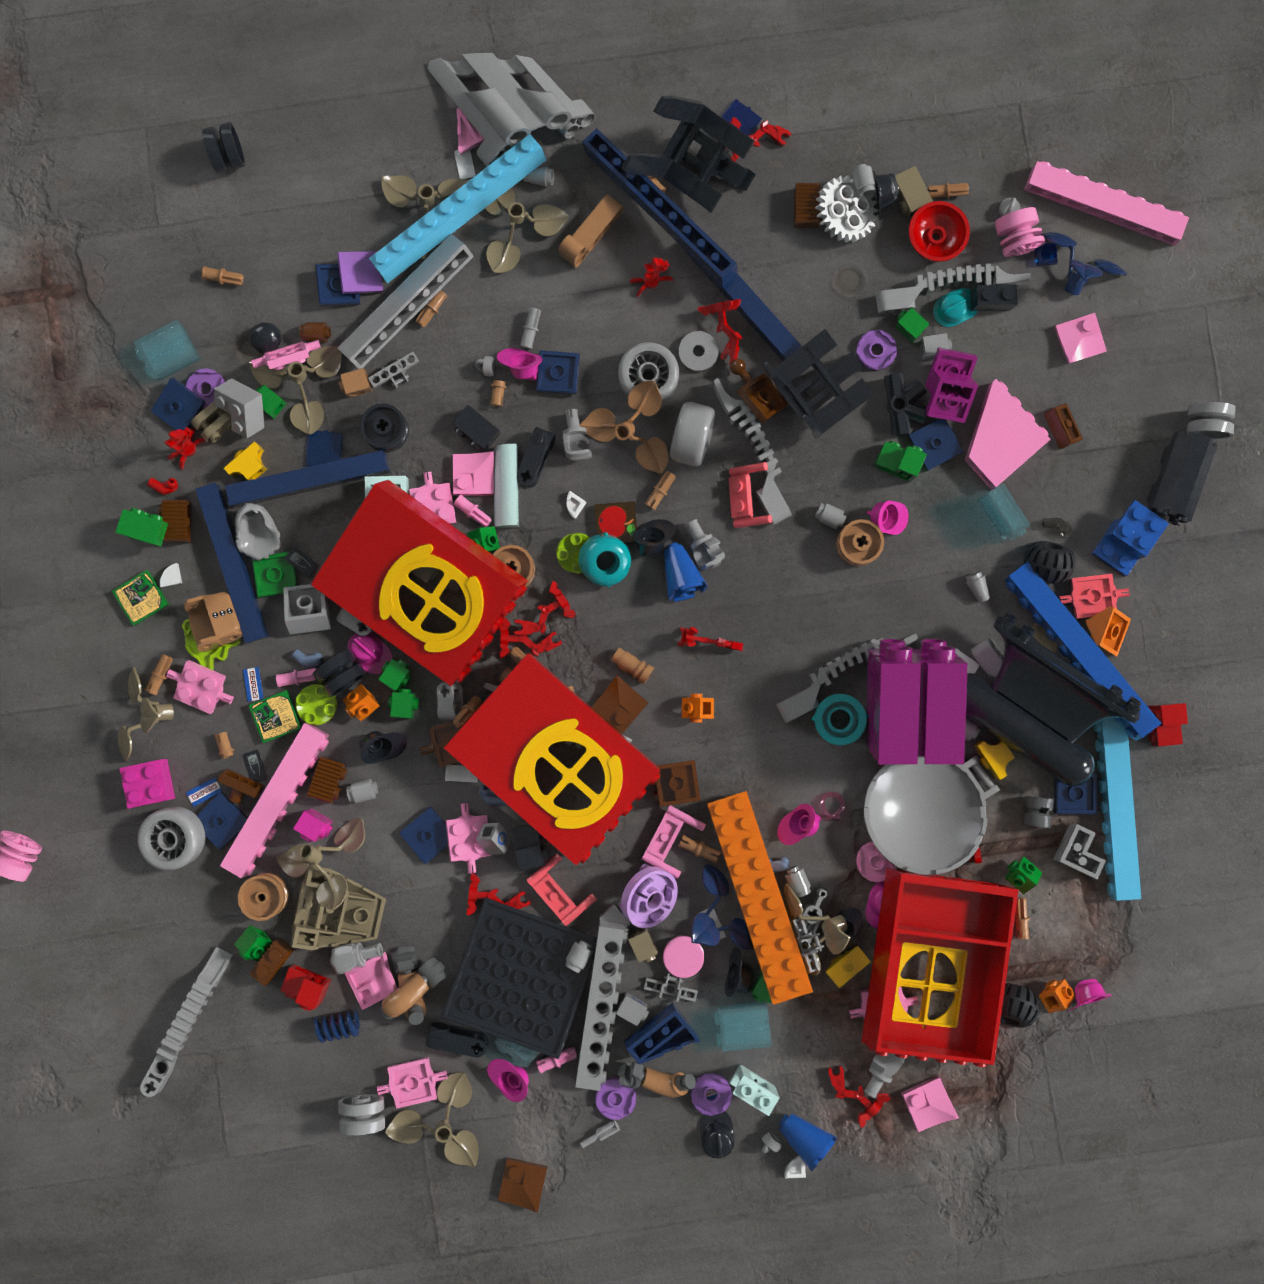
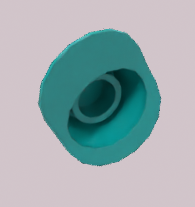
M961 288L939 298L933 308L935 320L942 326L952 327L976 315L978 311H971V290Z

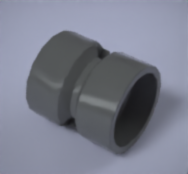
M1026 796L1025 807L1028 809V812L1024 813L1023 824L1051 828L1052 816L1049 815V812L1053 810L1054 799Z

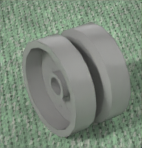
M1199 402L1189 405L1188 418L1193 421L1187 424V435L1190 432H1196L1212 439L1233 437L1234 424L1229 421L1235 418L1236 406L1222 402Z
M360 1094L340 1099L338 1101V1113L344 1117L339 1119V1132L344 1135H366L383 1130L385 1128V1115L379 1112L384 1110V1096Z

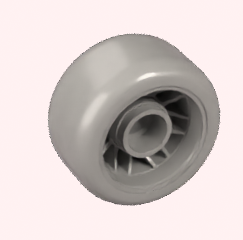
M644 342L631 347L623 355L618 368V381L622 392L628 398L629 393L636 385L644 381H650L645 380L643 374L651 372L654 375L651 381L656 382L662 397V403L672 396L678 385L679 367L676 358L670 350L658 343Z
M694 402L683 404L670 449V457L673 461L695 467L702 464L713 431L715 418L713 408Z
M171 806L153 812L143 821L138 831V847L141 855L150 865L160 870H176L192 863L201 854L205 844V830L202 822L196 814L184 807Z

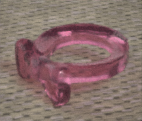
M837 792L826 793L820 801L822 810L819 814L820 817L840 820V814L845 807L844 798ZM830 796H834L840 801V808L834 814L828 813L825 807V800Z

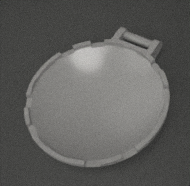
M918 756V764H886L878 771L866 793L864 819L871 841L885 859L907 872L922 875H938L958 868L974 855L979 848L987 827L985 799L1000 790L997 785L993 784L980 765L979 758L975 756L962 765L924 764V757ZM972 766L976 774L979 776V778L987 788L986 792L983 791L979 783L976 781V779L968 769L969 767Z

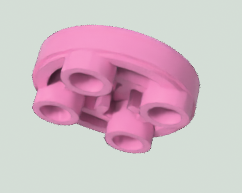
M678 935L666 944L663 951V962L666 969L672 975L679 978H688L695 975L701 969L704 962V952L700 944L691 943V937Z

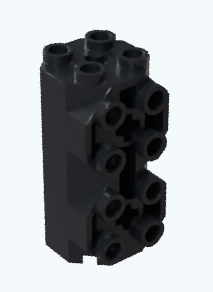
M1181 430L1173 433L1170 445L1165 447L1160 461L1162 465L1157 482L1152 484L1147 498L1149 510L1176 526L1192 521L1218 446L1216 442L1213 443V439L1196 432L1183 435L1184 431Z

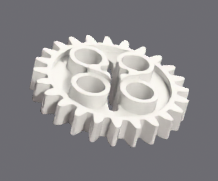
M849 175L844 178L842 176L836 179L833 178L819 191L821 196L816 201L821 204L816 206V209L821 210V213L817 217L823 218L820 225L826 224L827 227L824 231L831 230V237L837 235L838 241L844 238L845 243L850 240L855 242L858 239L864 238L871 232L870 229L875 227L873 222L878 218L873 214L878 212V209L873 208V205L877 203V201L871 200L874 194L860 197V194L856 191L853 179L850 180Z

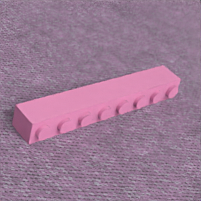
M1037 161L1024 189L1025 191L1173 246L1182 239L1189 217L1184 216L1180 211H1171L1165 209L1161 204L1146 202L1142 197L1130 196L1123 190H1114L1101 182L1095 183L1086 176L1071 174L1069 170L1052 167L1050 163L1045 161Z
M304 723L222 861L221 867L240 878L251 875L256 867L254 864L257 857L260 858L266 850L264 845L267 840H271L277 831L275 829L277 823L282 822L287 815V811H285L289 804L292 805L297 798V789L306 783L308 779L307 772L310 768L313 769L316 766L320 750L324 751L329 743L327 740L329 735L311 724Z

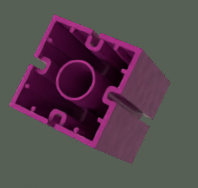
M882 639L880 640L879 649H868L866 713L869 717L866 718V746L873 753V757L878 764H918V756L924 757V764H964L968 663L955 653L954 647L946 646L947 641L923 639L921 640V649H912L905 646L904 640Z

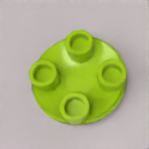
M571 533L561 539L557 546L556 556L562 568L572 573H582L578 561L579 552L583 544L590 537L583 533Z
M313 684L307 686L296 697L297 713L308 724H324L336 712V697L328 698L323 691L324 685Z

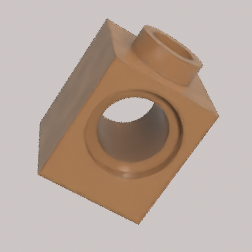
M364 368L340 375L342 381H339L340 389L349 398L372 392L368 374Z

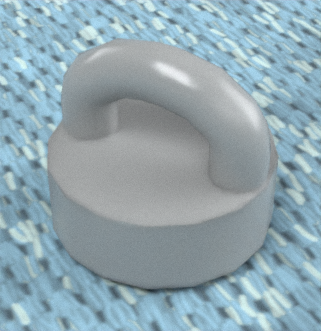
M1015 197L1006 198L999 206L1001 217L1020 210V204Z
M485 356L484 359H478L475 362V367L479 372L484 373V376L492 377L495 372V359L493 356Z
M766 1132L762 1137L765 1143L762 1153H768L770 1150L778 1152L781 1149L782 1143L774 1134Z

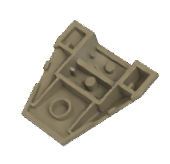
M309 865L301 883L293 918L291 947L317 950L323 947H335L340 944L377 939L386 898L343 876L348 884L345 900L335 910L324 908L318 903L316 892L320 884L327 881V879L316 867ZM322 867L331 879L336 875L343 876L331 868Z

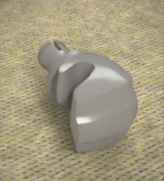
M571 409L572 415L570 410H566L568 428L562 432L566 458L571 461H582L592 458L591 450L578 447L579 443L589 444V439L583 436L587 433L586 428L579 425L578 410Z
M697 519L686 524L685 526L694 539L691 548L693 549L694 559L701 570H711L720 565L721 561L725 558L724 551L718 545L721 542L716 537H713L712 534H704Z
M360 942L337 946L332 949L330 963L336 974H344L356 966L364 967L367 959L383 956V947L381 943L363 947Z
M888 1053V1056L876 1054L869 1069L873 1076L864 1092L876 1098L883 1083H891V1076L900 1069L905 1058L896 1057L893 1053Z

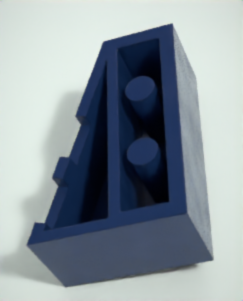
M672 1002L625 1039L624 1042L628 1052L640 1065L661 1057L664 1053L675 1049L677 1051L693 1042L698 1043L700 1038Z

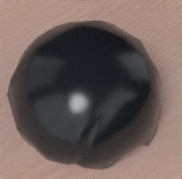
M261 322L255 325L250 333L252 346L260 353L276 350L281 344L280 329L273 323Z

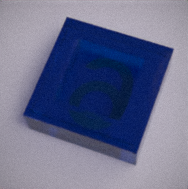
M1047 243L1035 249L1036 266L1056 265L1058 263L1056 244Z

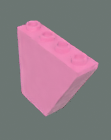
M997 379L988 386L965 457L967 464L991 490L1001 484L1051 440L1048 437V432L1042 426L1039 427L1036 424L1034 416L1021 407L1022 404L1015 396L1012 397L1007 391V386Z

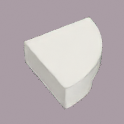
M569 491L566 502L567 509L570 515L576 519L587 502Z
M175 563L165 569L160 579L161 588L182 584L179 564Z
M799 1156L794 1157L787 1164L784 1173L785 1178H806L805 1164Z

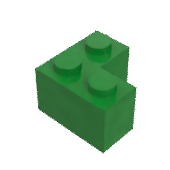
M885 442L873 467L907 482H911L918 477L927 456L923 449L914 445L903 449L900 448L901 445L897 442Z
M131 507L130 511L122 510L115 533L161 547L169 523L162 521L163 517L149 514Z

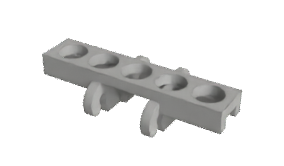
M414 351L401 359L396 358V362L386 368L382 366V370L368 377L374 389L388 380L392 381L391 385L398 388L397 385L405 380L409 382L407 379L409 376L404 373H406L407 369L419 363ZM414 356L415 361L409 363L407 360ZM404 361L406 362V367L402 365ZM392 366L397 367L396 373L390 372ZM385 373L387 378H382L381 375ZM402 373L403 377L394 381L393 377ZM377 377L380 378L378 383H373L372 380Z
M796 919L790 921L807 973L820 970L815 955L818 950L822 951L821 948L824 947V945L821 946L818 939L820 933L816 934V932H813V935L808 933L804 920ZM796 922H799L801 924L800 929H798ZM812 937L814 938L817 946L813 949L811 948L809 942V938ZM802 942L807 943V949L802 948ZM810 962L814 964L813 970L811 968Z
M667 973V976H664L665 982L646 977L644 989L660 993L659 998L662 999V994L664 993L676 996L677 1003H679V998L696 1002L698 990L680 986V983H683L682 978L671 977L669 973ZM668 980H669V981H673V982H677L678 984L676 985V984L668 983ZM647 982H653L655 986L653 988L648 987ZM658 984L662 985L661 990L657 989ZM668 986H674L675 990L673 993L667 991ZM687 992L695 993L694 997H688Z

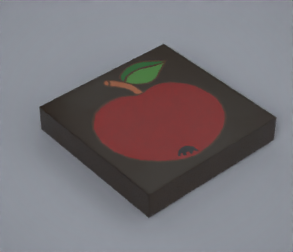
M635 501L594 504L597 535L607 532L620 539L623 543L636 542L633 539V533L637 530Z

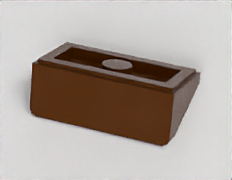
M1067 403L1054 407L1044 413L1060 449L1083 440Z

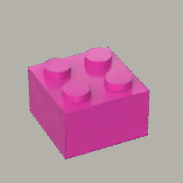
M167 759L119 768L128 809L175 799Z

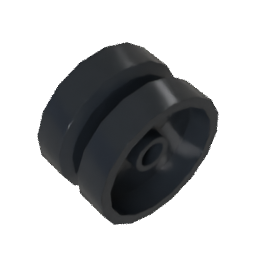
M231 122L221 124L219 133L213 126L202 129L206 152L217 174L227 172L229 164L234 169L245 167L241 143Z
M386 403L376 404L369 407L362 416L360 422L361 433L375 450L393 452L400 449L406 442L409 435V426L405 417L396 407Z
M351 649L345 650L329 659L312 674L318 683L328 681L323 687V691L328 698L349 689L366 675V671L361 664L351 666L356 660Z

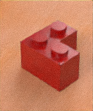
M1186 703L1148 705V708L1161 722L1158 727L1148 734L1151 745L1169 746L1183 744L1181 725L1188 724Z
M293 964L288 969L280 991L284 992L286 997L296 999L295 1003L300 1004V1008L311 1011V1009L315 1010L323 1002L332 979Z

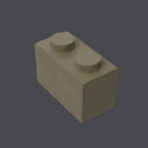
M916 166L895 175L898 185L897 197L900 201L899 207L903 214L906 213L908 218L912 217L923 205L933 202Z
M640 928L628 934L629 943L639 963L642 961L648 963L656 958L655 955L658 954L657 946L648 928Z

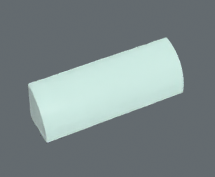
M517 444L494 446L495 528L519 527Z

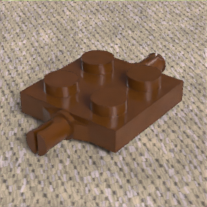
M453 721L429 728L431 745L420 747V751L428 749L421 752V755L434 753L440 767L459 762L444 747L461 728H457Z

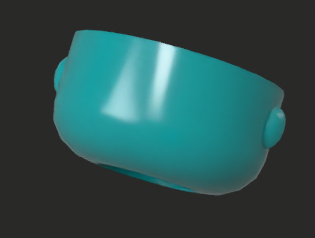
M607 532L589 538L579 552L578 561L582 573L589 581L596 585L609 588L622 581L629 572L631 556L627 546L620 539ZM605 551L611 552L614 556L612 566L608 569L598 568L596 564L598 555Z
M834 694L826 697L819 703L811 720L814 721L818 734L824 740L834 745H847L856 741L862 735L866 726V718L869 716L865 713L861 703L854 697L846 694ZM842 709L849 714V724L843 729H836L831 725L830 716L835 710Z

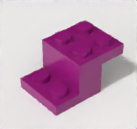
M937 348L925 386L931 393L925 411L927 416L965 423L978 388V384L971 377L978 359L975 354Z

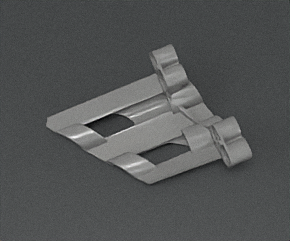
M493 53L462 54L463 58L456 62L445 61L442 58L429 61L428 71L485 139L476 154L486 167L526 136L531 135V131L543 126H547L549 129H558L566 139H570L576 135L580 126L585 128L595 119V114L583 100L571 101L530 57L515 55L512 59L500 60ZM478 74L489 87V89L469 92L459 78L473 77ZM529 74L543 92L523 89L513 76Z

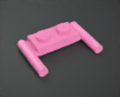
M669 805L641 860L654 867L664 869L678 879L681 871L663 861L684 822L700 831L704 830L706 824Z

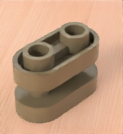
M215 401L197 414L191 421L196 430L204 429L201 436L207 443L217 442L222 437L221 434L226 430L232 429L231 414L217 407ZM219 416V418L210 425V423Z

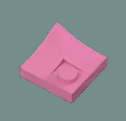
M1095 313L1054 326L1068 364L1107 351Z
M494 452L453 454V496H494Z
M386 952L381 957H375L366 961L364 967L356 966L352 970L345 972L362 1010L385 999L389 994L398 989L390 970Z
M938 1075L901 1092L918 1132L959 1118Z

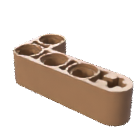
M607 194L574 235H568L562 241L558 249L559 255L577 268L620 216L624 206Z

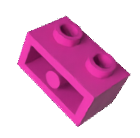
M312 808L302 813L293 829L301 833L300 837L308 842H315L329 836L333 829L331 826L333 820Z

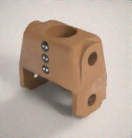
M227 592L202 595L188 599L183 603L185 611L189 612L190 626L199 652L219 648L243 636L231 598Z

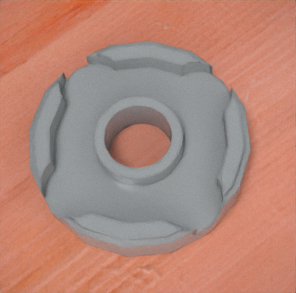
M694 331L687 334L681 340L679 358L688 370L694 372L706 371L716 363L718 345L710 334L703 331ZM701 347L704 350V354L697 357L693 354V349Z

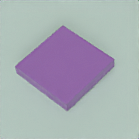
M378 251L337 253L342 294L383 292L382 277L369 260Z

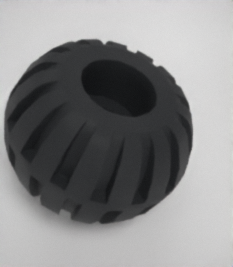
M1049 541L1034 542L1028 547L1024 555V564L1029 562L1032 570L1035 573L1037 572L1039 577L1046 582H1064L1075 569L1073 551L1058 543Z
M1006 983L1000 1023L1017 1028L1031 1026L1036 1021L1040 1011L1037 995L1023 986Z

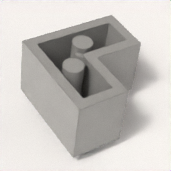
M232 378L214 388L215 405L231 414L232 431L245 438H249L264 428L261 393Z
M1070 822L1053 860L1095 879H1098L1106 860L1087 852L1095 832Z

